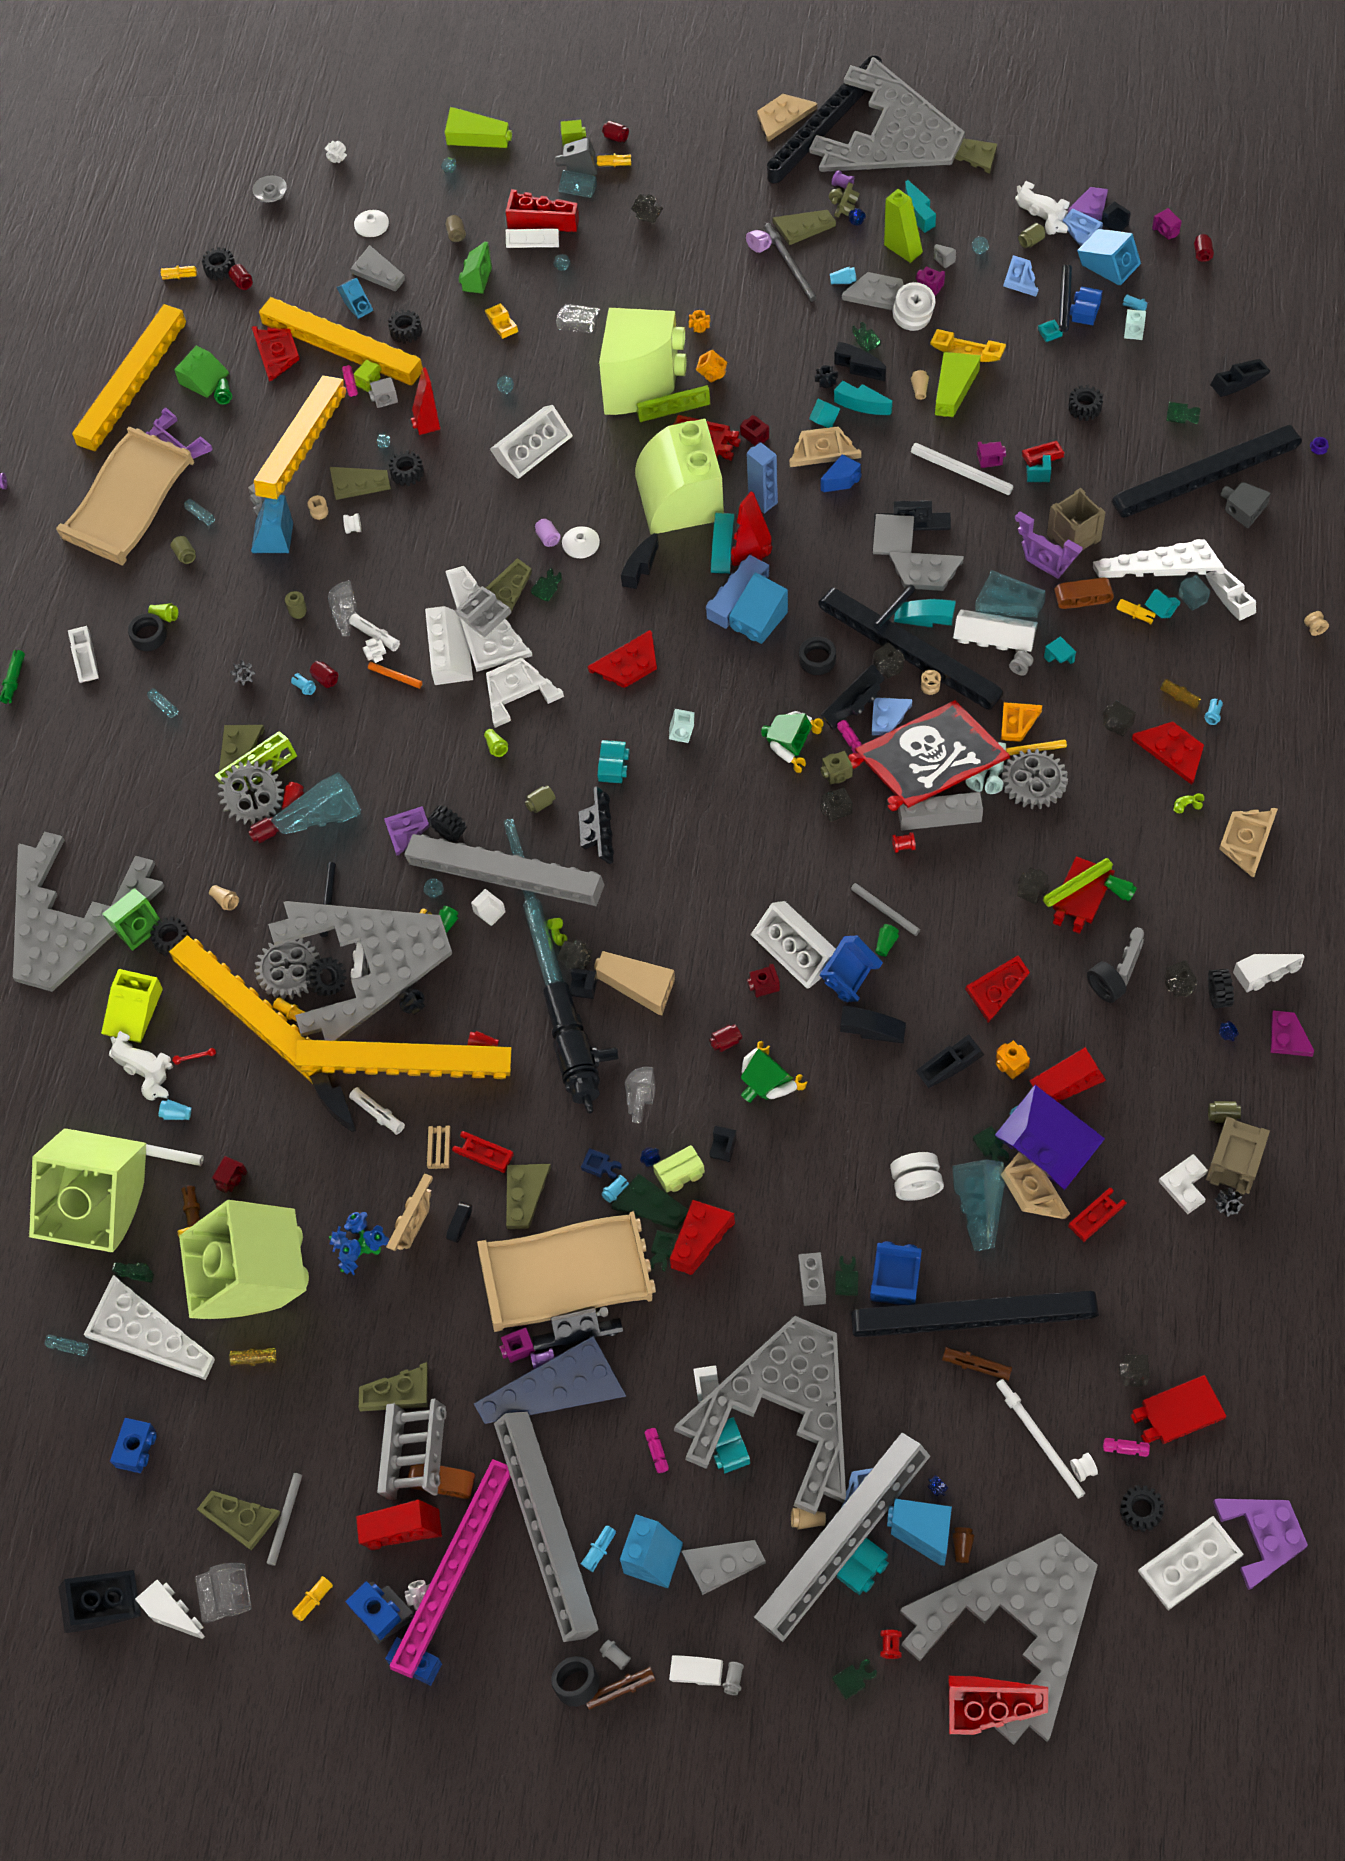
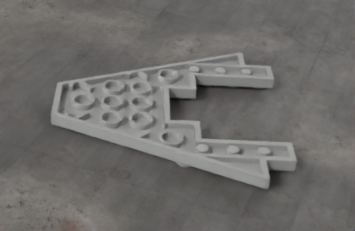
M44 831L36 848L23 844L18 845L13 979L15 982L53 992L116 932L102 915L111 906L92 901L84 918L51 910L58 895L56 891L41 887L65 840L63 836ZM139 856L134 857L112 905L134 888L145 896L148 901L152 900L164 888L163 882L149 878L155 866L154 860Z
M285 901L284 906L288 919L268 924L274 946L332 929L336 931L340 947L361 941L371 973L351 979L356 998L295 1015L301 1037L322 1031L325 1041L341 1040L452 955L440 915Z
M794 1316L676 1424L674 1431L693 1439L685 1460L707 1469L732 1408L754 1417L762 1397L803 1414L804 1416L796 1435L816 1443L817 1447L793 1506L815 1515L823 1494L843 1503L846 1498L837 1333Z
M1061 1533L902 1607L900 1613L916 1626L902 1642V1646L916 1659L921 1661L965 1608L985 1624L1000 1606L1036 1637L1022 1657L1040 1672L1031 1685L1048 1687V1713L1022 1721L1008 1722L1002 1727L996 1728L995 1726V1729L1013 1745L1028 1727L1032 1728L1048 1742L1098 1564Z

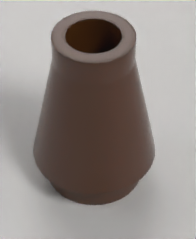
M955 1527L954 1533H951L955 1562L969 1563L975 1536L972 1534L973 1529Z

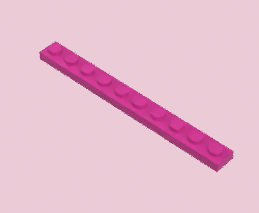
M492 1459L390 1664V1670L413 1678L511 1478L507 1464Z

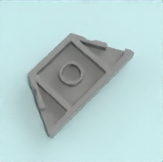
M867 272L842 293V300L893 310L898 290L904 285L903 280Z
M890 552L889 559L893 562L895 571L901 578L904 588L913 585L915 589L938 591L945 589L948 581L955 575L957 568L963 564L964 556Z

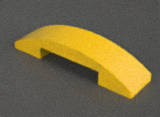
M939 329L936 330L930 342L933 347L942 352L981 355L980 362L1000 360L1006 348V344L990 340L985 345L954 338L953 332Z

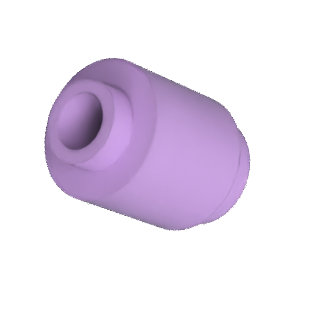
M541 519L535 524V532L546 547L555 546L559 542L560 534L551 521Z

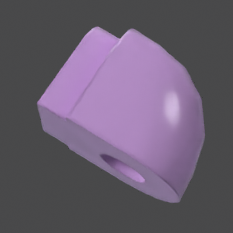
M754 230L746 234L748 246L756 253H761L771 245L770 235L764 231Z

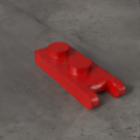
M461 1132L460 1137L466 1139V1142L462 1148L454 1146L452 1148L453 1152L505 1173L507 1165H509L514 1156L513 1151L467 1132Z
M1111 1187L1069 1223L1068 1227L1083 1242L1127 1204L1124 1199L1116 1204L1109 1197L1114 1192Z

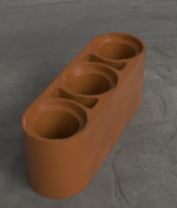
M1108 578L1066 582L1054 588L1058 607L1061 609L1105 604L1114 598Z
M424 1464L410 1465L407 1478L422 1477L424 1475ZM440 1466L438 1494L469 1499L475 1474L466 1470ZM422 1486L409 1487L416 1490L426 1491L422 1488Z

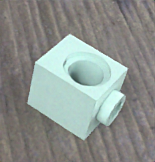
M1127 310L1124 338L1142 340L1146 311Z
M674 710L669 727L670 740L689 743L694 727V712Z

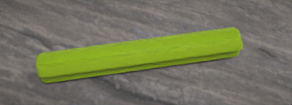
M1108 858L1103 859L1045 895L1043 902L1046 906L1051 907L1111 870L1112 862Z

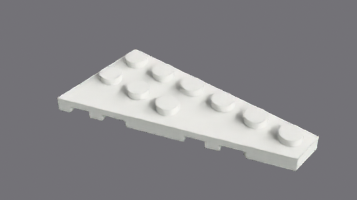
M114 1275L84 1333L86 1338L206 1380L215 1361L212 1355L186 1336L178 1327L169 1322L167 1318L136 1295Z

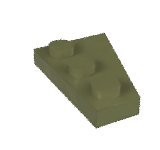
M964 138L955 159L968 161L971 163V166L984 168V172L990 174L997 151V144Z
M828 210L773 217V224L788 245H792L835 227L836 220Z
M330 467L336 500L391 489L387 470Z
M517 558L486 589L494 593L497 600L510 607L512 611L532 574V569Z
M224 725L219 772L256 747L257 740L265 729L264 725Z
M551 1164L507 1165V1229H529L538 1205L537 1202L545 1186L546 1177L550 1172Z
M428 1363L420 1364L419 1368L410 1371L408 1369L401 1371L399 1375L389 1379L382 1378L360 1386L359 1410H386L387 1404L394 1403L402 1409L428 1407Z
M211 1491L197 1508L202 1515L251 1551L281 1514L279 1510L265 1508L258 1504L245 1502L215 1491Z

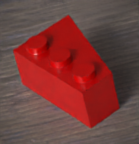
M1085 1047L1031 1079L1030 1083L1033 1087L1035 1085L1060 1103L1066 1098L1106 1081Z
M692 1200L670 1257L671 1268L692 1275L707 1258L713 1247L721 1241L722 1236L735 1224L734 1213Z
M421 1500L356 1516L358 1542L369 1550H377L387 1545L442 1537L439 1509Z

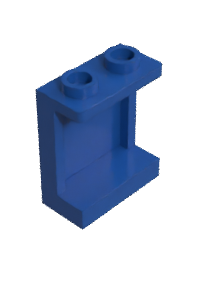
M844 936L820 973V976L825 980V984L838 994L839 999L844 1002H858L860 997L856 992L870 970L879 969L883 962L858 936Z
M888 1241L877 1243L870 1301L898 1305H915L922 1249L910 1244L899 1246Z

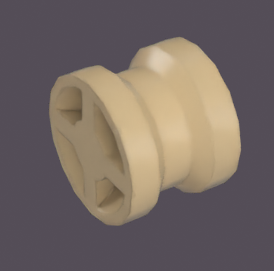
M317 495L308 500V508L312 518L320 520L328 515L329 511L324 497Z
M1321 611L1309 614L1304 620L1305 625L1310 628L1309 631L1313 636L1322 634L1329 627V623L1323 619L1324 615Z
M927 670L922 674L921 690L925 694L933 695L939 692L940 674L935 670Z

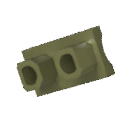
M848 182L844 192L837 188L829 193V199L832 201V204L839 203L834 214L838 218L841 213L850 217L855 206L847 201L855 204L860 193L852 190V183Z

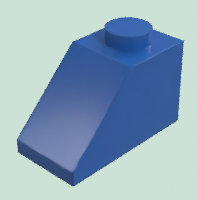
M842 454L821 478V491L829 492L851 488L854 483L859 482L862 476L861 464Z

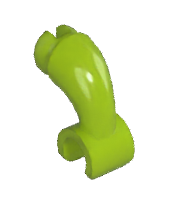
M1198 793L1194 796L1180 797L1175 801L1173 810L1179 814L1183 813L1184 808L1192 803L1195 809H1201L1203 807L1204 795Z
M561 918L549 919L547 926L551 929L554 943L559 946L566 944L567 936L559 931L563 926V920Z

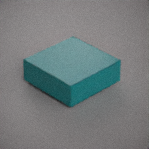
M1055 319L1038 325V331L1045 342L1062 337L1063 332L1059 331V325Z

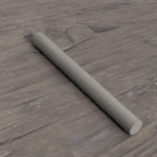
M854 883L851 890L913 935L917 936L920 929L858 884Z
M293 1474L267 1559V1564L276 1565L302 1479L301 1474Z

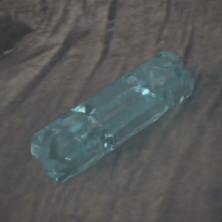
M192 499L184 502L185 509L207 525H211L215 521L214 515L207 512L197 503L195 504Z
M152 688L147 692L148 698L155 702L169 717L173 718L178 714L177 708L162 694H159L156 689Z
M51 1334L47 1335L44 1343L48 1348H57V1350L72 1354L77 1353V1355L85 1356L89 1348L86 1343H77L75 1340L63 1337L57 1338V1336Z

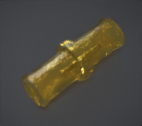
M1168 679L1163 682L1160 688L1161 691L1175 697L1176 701H1182L1193 707V709H1196L1201 701V697L1187 691L1186 687H1180Z
M250 1348V1350L230 1351V1365L250 1364L251 1366H256L257 1363H275L276 1349Z

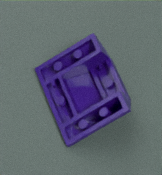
M1036 1085L995 1134V1137L1011 1149H1016L1044 1171L1048 1178L1063 1190L1067 1188L1105 1140L1104 1137Z

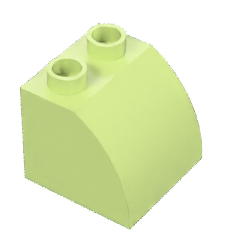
M609 308L599 361L605 415L637 412V403L670 395L675 389L676 376L686 375L687 355L677 351L684 350L685 327H676L675 311Z
M706 419L671 425L655 435L643 448L635 468V476L650 534L714 522L715 513H724L722 475Z
M64 1128L32 1158L29 1237L113 1253L127 1233L139 1203L145 1178L146 1143Z
M227 1200L179 1235L189 1318L222 1319L267 1312L282 1308L307 1291L309 1274L303 1266L300 1248L303 1233L301 1228L297 1226L295 1209Z

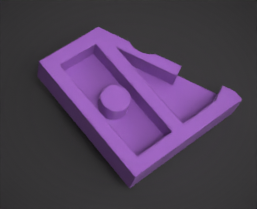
M1090 187L1069 208L1068 213L1073 208L1094 219L1102 220L1108 189Z
M423 806L384 818L396 855H400L408 847L413 834L421 835L429 828Z

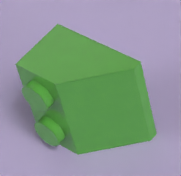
M483 242L470 251L468 258L464 260V270L459 275V283L462 284L463 291L484 293L492 269L488 242Z
M197 345L174 369L180 385L206 398L217 388L218 380L225 379L229 375L228 370L211 352Z
M135 888L102 913L111 928L132 951L151 936L150 931L153 930V925L158 926L157 921L160 920L147 898Z

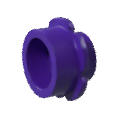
M1316 437L1310 443L1311 451L1315 454H1325L1329 448L1328 441L1323 437Z

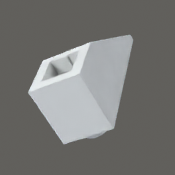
M1254 954L1237 962L1233 973L1246 992L1253 989L1257 991L1270 981H1278L1284 974L1298 971L1302 967L1304 955Z
M156 1580L135 1598L154 1622L201 1639L205 1637L200 1631L204 1627L195 1617L189 1618L186 1614L189 1609L181 1599L178 1602L175 1601L172 1597L175 1592L167 1582L162 1585Z

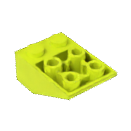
M118 969L111 986L101 1033L117 1038L118 1033L121 1031L130 1036L129 1041L141 1043L163 990L158 978Z

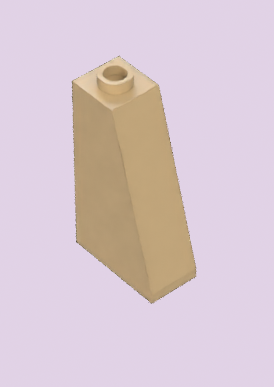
M602 951L601 957L596 959L594 965L597 978L658 1015H662L675 981L674 970Z

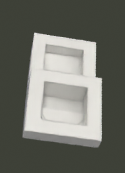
M672 1655L669 1680L672 1682L721 1686L723 1661L711 1658Z

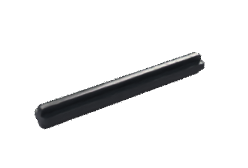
M1066 264L1062 266L1060 332H1067L1069 330L1072 266Z

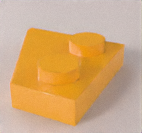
M1004 703L1001 740L1021 742L1041 714L1042 705Z

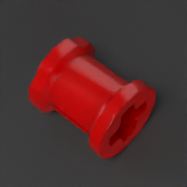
M909 832V835H892L894 853L905 849L915 850L916 845L913 832Z
M882 1630L880 1635L883 1637V1651L880 1652V1657L887 1659L901 1658L902 1653L899 1652L902 1632L898 1630Z

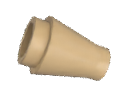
M923 370L913 372L911 377L915 398L918 400L926 398L929 381L927 372Z
M217 885L212 886L209 890V895L224 910H233L239 903V898L233 891Z
M792 1508L791 1526L797 1527V1530L825 1526V1512L817 1511L814 1515L800 1508Z

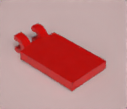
M678 415L673 425L700 419ZM706 421L716 458L718 455H721L724 459L732 461L734 453L731 452L733 446L738 447L741 439L738 438L739 431H730V426Z
M1076 856L1064 883L1096 863ZM1107 871L1054 904L1053 909L1057 911L1054 915L1053 924L1061 926L1066 914L1076 918L1072 930L1076 933H1081L1085 922L1092 924L1108 887L1104 886V883L1109 875L1114 876L1115 871Z
M1205 1375L1143 1400L1142 1404L1144 1407L1134 1409L1132 1411L1133 1414L1130 1415L1134 1424L1148 1418L1153 1427L1143 1431V1435H1141L1143 1442L1151 1443L1160 1438L1163 1444L1226 1418V1414Z

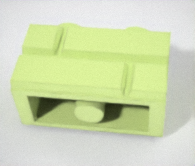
M691 1145L653 1165L654 1173L666 1193L679 1191L684 1186L683 1184L690 1180L695 1182L705 1173L704 1165Z

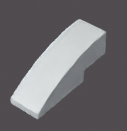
M1224 568V574H1217V571L1206 573V578L1217 596L1239 621L1256 613V601L1245 592L1244 584Z
M87 626L68 630L79 683L99 679L90 630Z

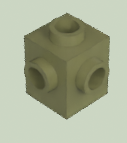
M842 751L822 758L820 770L823 778H827L831 785L851 778L853 766L846 752Z

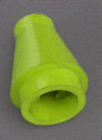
M172 603L150 605L148 613L157 615L164 621L172 622L178 617V608Z
M493 729L485 731L484 737L490 753L496 757L505 755L508 751V743Z

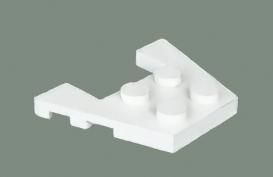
M523 658L516 659L486 673L492 719L495 728L511 721L504 705L539 689L548 704L564 697L563 691L560 688L557 689L550 680L542 677Z

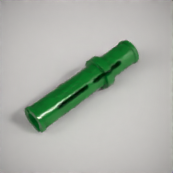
M16 650L13 651L6 678L2 682L3 689L0 701L5 704L12 703L14 691L18 687L17 680L25 657V653L21 650H17V653Z

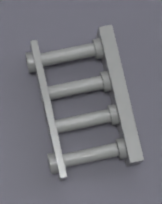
M431 1399L430 1410L407 1413L395 1403L386 1405L377 1493L384 1498L395 1500L397 1499L399 1488L422 1486L424 1490L432 1495L438 1494L444 1420L447 1415L446 1406L438 1400ZM429 1419L428 1432L403 1435L406 1422ZM427 1441L426 1454L401 1457L403 1444ZM424 1464V1475L422 1477L399 1479L401 1466Z

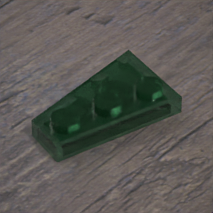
M639 1173L611 1205V1208L614 1210H622L628 1213L634 1211L635 1217L640 1216L675 1230L685 1220L689 1211Z

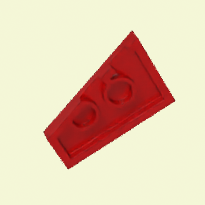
M1016 956L965 987V990L989 1023L1027 978L1030 971L1021 958Z

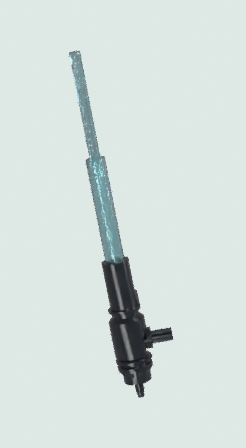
M506 819L504 826L512 854L524 858L514 820ZM523 890L526 900L523 908L545 983L543 994L553 1026L552 1036L555 1039L553 1046L566 1091L571 1094L573 1102L584 1104L587 1113L590 1114L594 1111L592 1101L600 1095L598 1089L600 1078L596 1067H599V1062L619 1059L618 1050L616 1047L597 1050L595 1046H590L588 1035L583 1031L580 1015L576 1013L569 985L563 982L541 901L535 899L534 892Z

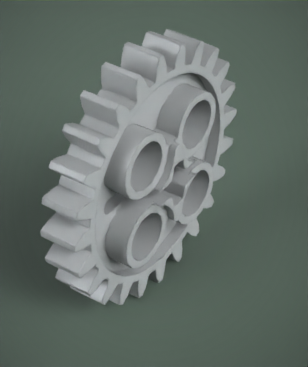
M1028 749L1027 754L1020 751L1019 757L1014 754L1012 760H1007V766L1003 767L1001 779H1003V787H1005L1004 792L1009 793V799L1016 798L1015 804L1021 801L1023 802V807L1030 804L1031 809L1034 808V805H1038L1039 809H1041L1042 804L1049 807L1050 801L1057 803V797L1062 798L1068 782V772L1064 771V764L1060 765V758L1053 760L1054 754L1046 756V750L1039 754L1038 749L1035 750V753Z
M248 760L246 766L239 762L238 769L232 765V773L226 770L225 774L228 778L221 777V781L224 784L218 786L220 790H223V792L218 793V797L224 798L219 804H226L223 812L229 810V818L235 815L237 816L236 822L243 819L244 825H246L247 820H250L253 825L255 820L260 821L263 817L270 818L269 813L276 815V811L273 808L280 809L281 805L277 801H283V797L278 794L283 793L284 789L278 788L282 781H275L278 774L271 775L273 768L266 771L265 763L258 767V761L253 766ZM244 776L248 779L250 790L255 791L253 798L258 807L257 810L254 809L251 795H246L248 787L244 781ZM259 776L262 779V783L255 785L251 778ZM233 783H241L243 789L235 791L232 787ZM266 795L269 798V802L263 804L259 802L258 797ZM247 801L250 804V808L243 810L240 808L239 803Z
M300 938L298 942L293 940L275 946L268 943L270 949L263 948L264 955H258L257 957L260 962H255L257 969L254 972L261 989H265L267 995L272 993L274 998H277L280 994L283 1000L286 998V995H289L290 999L293 1000L294 994L301 997V991L309 993L307 985L310 984V981H306V977H309L306 974V970L310 969L308 967L314 961L321 959L316 947H312L310 941L304 944L303 938Z

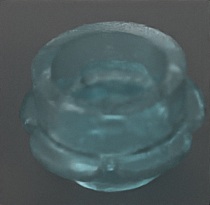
M447 157L443 161L441 168L446 174L448 172L452 173L456 169V160Z
M977 237L972 242V250L978 254L985 253L989 249L988 241L984 237Z
M567 255L556 256L553 263L554 267L558 270H566L570 266L569 257Z
M507 375L500 377L497 381L498 390L504 394L512 391L514 386L513 379Z
M385 432L377 434V447L386 450V447L390 446V437L386 436Z
M435 878L427 880L424 893L430 898H436L438 895H441L444 891L442 882Z

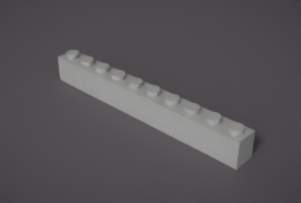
M413 834L404 854L409 865L597 906L604 888L601 875L593 871L585 872L575 867L566 868L556 863H543L538 859L530 860L519 855L511 856L501 851L493 852L482 847H470L460 842L452 843L442 838L439 840L430 838L424 834Z
M528 1412L505 1413L494 1423L563 1642L586 1639L598 1631L599 1628L575 1558V1553L571 1546L568 1531L561 1515L560 1507L556 1500L547 1467L540 1451L533 1424Z
M901 1433L871 1472L864 1478L863 1482L755 1615L754 1618L768 1632L782 1642L787 1638L884 1516L889 1506L895 1502V1499L899 1497L930 1458V1455L920 1443Z

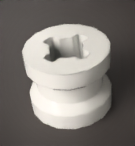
M359 513L353 516L343 515L346 534L351 533V531L361 532Z
M1089 1453L1083 1454L1080 1459L1070 1460L1072 1470L1080 1482L1084 1481L1087 1476L1098 1474L1095 1462Z

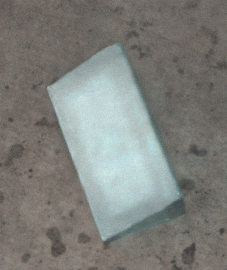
M563 170L559 192L592 198L597 186L596 176Z

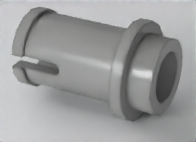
M608 1639L600 1649L602 1657H607L622 1670L628 1664L631 1657L615 1645V1641L611 1642Z
M729 1662L726 1683H723L722 1687L724 1688V1693L738 1695L742 1688L740 1681L744 1665L738 1662Z

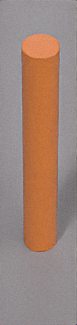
M370 662L368 665L369 670L419 689L422 686V681L373 662Z

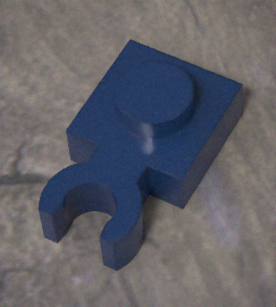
M589 1148L581 1165V1170L600 1178L603 1173H607L609 1178L616 1180L618 1176L612 1172V1169L617 1168L621 1170L622 1164L618 1161L609 1162V1155Z

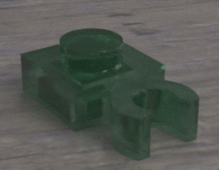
M860 322L861 329L852 326V333L856 336V342L864 351L868 352L881 346L879 337L872 329L866 330L864 322Z
M1169 402L1166 421L1185 424V420H1189L1192 423H1198L1200 416L1195 415H1200L1201 409L1198 407L1188 409V404Z
M550 568L547 571V577L541 576L533 586L531 594L548 602L558 589L557 583L562 580L561 572L557 576H552L554 572Z
M990 1126L973 1136V1141L984 1156L991 1154L993 1164L999 1166L1000 1162L997 1157L1003 1156L1008 1161L1009 1154L1006 1150L1001 1149L1004 1143L995 1137L996 1131Z
M657 1230L651 1253L656 1254L650 1261L652 1269H654L657 1262H662V1271H666L668 1266L666 1257H671L678 1235Z
M840 1256L839 1267L843 1271H836L835 1295L858 1296V1271H852L856 1266L855 1256H852V1262L849 1265L844 1264L843 1256Z
M114 1262L112 1268L115 1276L130 1277L132 1280L152 1283L154 1277L149 1266L141 1262H137L136 1265Z
M869 1659L862 1661L858 1670L851 1665L832 1677L833 1682L845 1700L866 1687L863 1682L864 1679L871 1680L876 1677V1670L871 1673H867L864 1670L870 1664Z

